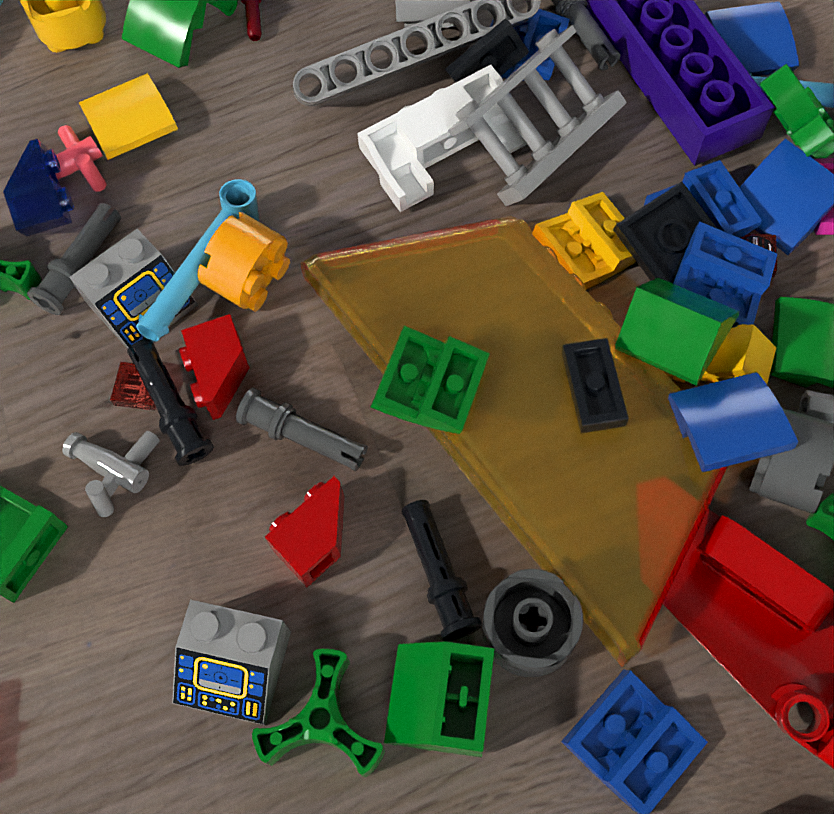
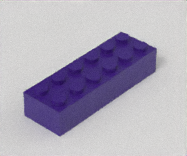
M586 0V8L614 48L619 51L621 55L620 61L694 166L762 138L775 107L694 0Z

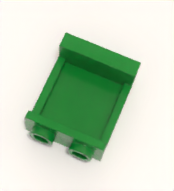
M1 485L0 596L14 603L68 526L52 512L40 505H33Z

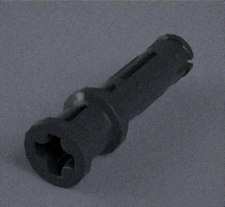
M144 339L132 345L133 348H128L127 353L138 370L139 376L161 417L159 428L163 434H168L177 452L175 459L178 465L185 466L203 459L213 451L214 446L201 433L196 423L198 415L194 408L185 405L172 378L158 355L159 353L151 339Z
M418 500L406 505L401 512L403 517H405L417 554L420 557L430 584L427 590V599L429 604L435 605L443 626V630L440 632L442 640H457L479 630L482 627L480 618L474 617L465 594L468 590L466 581L455 575L444 542L430 510L429 501Z

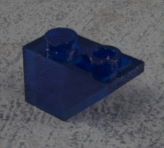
M38 139L29 141L3 191L15 229L26 237L72 223L69 211L74 210V205L67 188L60 187L56 173L61 172V166L53 149L48 150Z

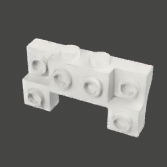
M492 65L446 88L435 91L431 96L413 105L403 107L398 113L357 133L360 150L379 174L380 185L400 212L434 195V181L425 168L479 140L470 127L452 137L448 130L459 121L455 114L473 99L480 103L503 82L502 77ZM497 103L482 116L510 153L527 145Z

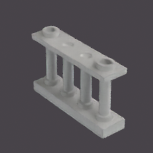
M573 25L559 34L554 28L538 40L535 44L539 50L480 103L473 99L455 114L459 121L448 130L452 137L470 127L506 174L504 180L507 182V185L497 193L505 206L524 200L627 103L619 90L605 97L601 93L596 94L562 47V44L577 32ZM548 57L552 59L584 104L581 107L584 113L578 119L576 116L570 117L536 70ZM522 80L525 81L558 126L556 132L559 136L552 143L550 140L545 141L509 93ZM496 103L533 151L530 155L534 160L526 167L524 164L519 166L482 117Z

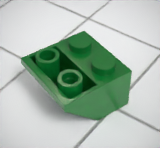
M446 641L398 644L384 744L482 758L495 648Z

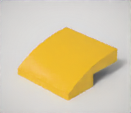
M148 73L79 102L107 160L178 130L176 122Z
M604 192L572 202L567 213L537 223L531 234L576 293H580L607 280L636 262L613 230L615 225L625 218Z

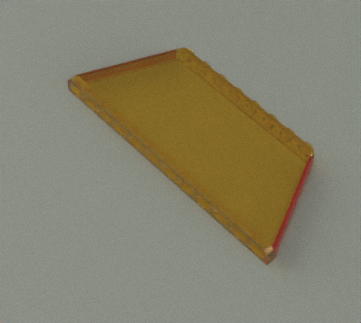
M513 216L315 253L302 261L300 265L305 280L382 374H384L404 325L444 343L451 336L490 353L462 432L457 434L429 427L426 428L540 568L558 576L564 581V584L571 592L576 595L581 604L583 620L623 668L637 657L728 467L706 472L701 471L689 437H682L668 400L670 393L682 391L671 380L670 374L615 349L621 327L614 321L608 307L602 302H596L585 290V286L580 278L573 273H568L559 263L554 251L548 246H543L532 235L530 227L524 220H517ZM608 338L629 420L626 427L581 433L562 358V347L564 344Z

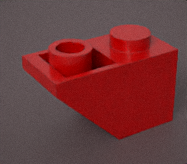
M230 314L181 330L186 346L179 348V352L186 371L194 370L197 382L190 384L193 397L198 408L206 406L213 420L223 416L250 368Z
M335 476L326 483L319 482L306 493L303 499L304 502L292 513L285 512L274 520L269 527L270 532L265 536L275 554L306 587L311 585L341 557L345 496L341 483Z

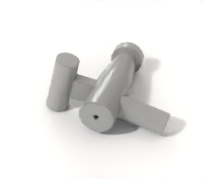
M146 431L129 452L122 457L111 450L87 442V438L84 435L74 432L65 440L62 452L71 459H80L104 477L102 482L99 480L90 481L86 485L85 491L97 514L101 517H108L114 512V505L110 498L119 485L132 493H138L144 488L148 481L149 471L140 465L160 440L154 433Z

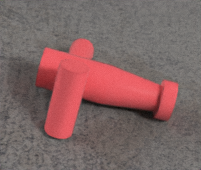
M64 125L58 130V135L67 149L56 154L33 173L28 170L22 174L35 194L43 191L42 186L69 176L78 170L81 171L93 191L100 192L107 186L105 179L94 164L95 160L103 156L91 136L80 141L74 130L68 125Z

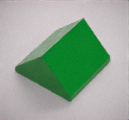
M655 278L636 287L617 338L615 349L697 386L738 318L739 311L663 279Z

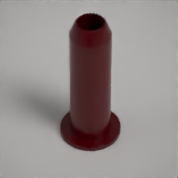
M241 0L245 4L247 35L250 40L258 41L262 35L259 8L262 0Z

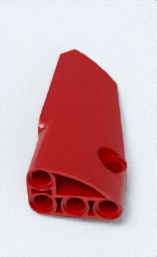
M666 478L636 485L640 582L657 599H659L703 507V504ZM708 509L665 598L663 606L765 710L784 733L834 769V591L734 520L724 515L718 516ZM798 702H806L813 712L811 725L803 730H795L788 720L790 708Z

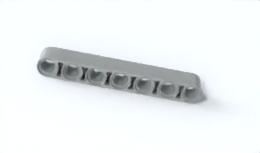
M475 0L302 68L294 77V96L298 102L309 107L332 100L474 44L505 18L513 27L522 25L536 14L541 0H526L528 5L527 13L516 11L512 5V0ZM485 9L492 14L494 20L492 27H485L477 20L478 10ZM444 23H452L458 28V40L450 41L443 36L441 27ZM412 36L419 37L425 45L424 53L415 55L409 52L406 47V39ZM375 50L385 51L390 57V66L384 69L375 67L370 59L371 53ZM345 63L352 66L355 70L356 78L349 83L338 80L334 71L338 65ZM312 77L318 80L321 85L319 94L313 97L302 94L299 84L303 79Z

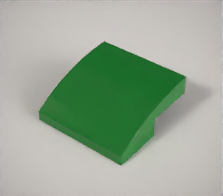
M130 0L124 21L122 39L178 68L188 66L193 30L203 28L207 0Z
M779 297L775 300L772 343L776 347L770 375L804 388L820 383L834 389V304L811 299Z
M404 325L370 407L418 425L460 434L464 428L490 353L451 336L444 343Z

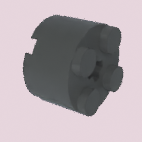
M783 409L797 437L798 444L792 450L760 458L749 491L757 493L758 496L814 514L824 492L819 490V488L823 487L826 478L830 476L834 464V423L789 409Z
M539 569L519 570L495 586L487 598L482 624L484 643L486 647L495 648L493 661L508 672L523 677L544 676L560 669L570 657L581 636L583 612L576 595L555 574ZM531 615L535 617V623L539 625L536 632L527 631L526 625L523 624L526 616Z

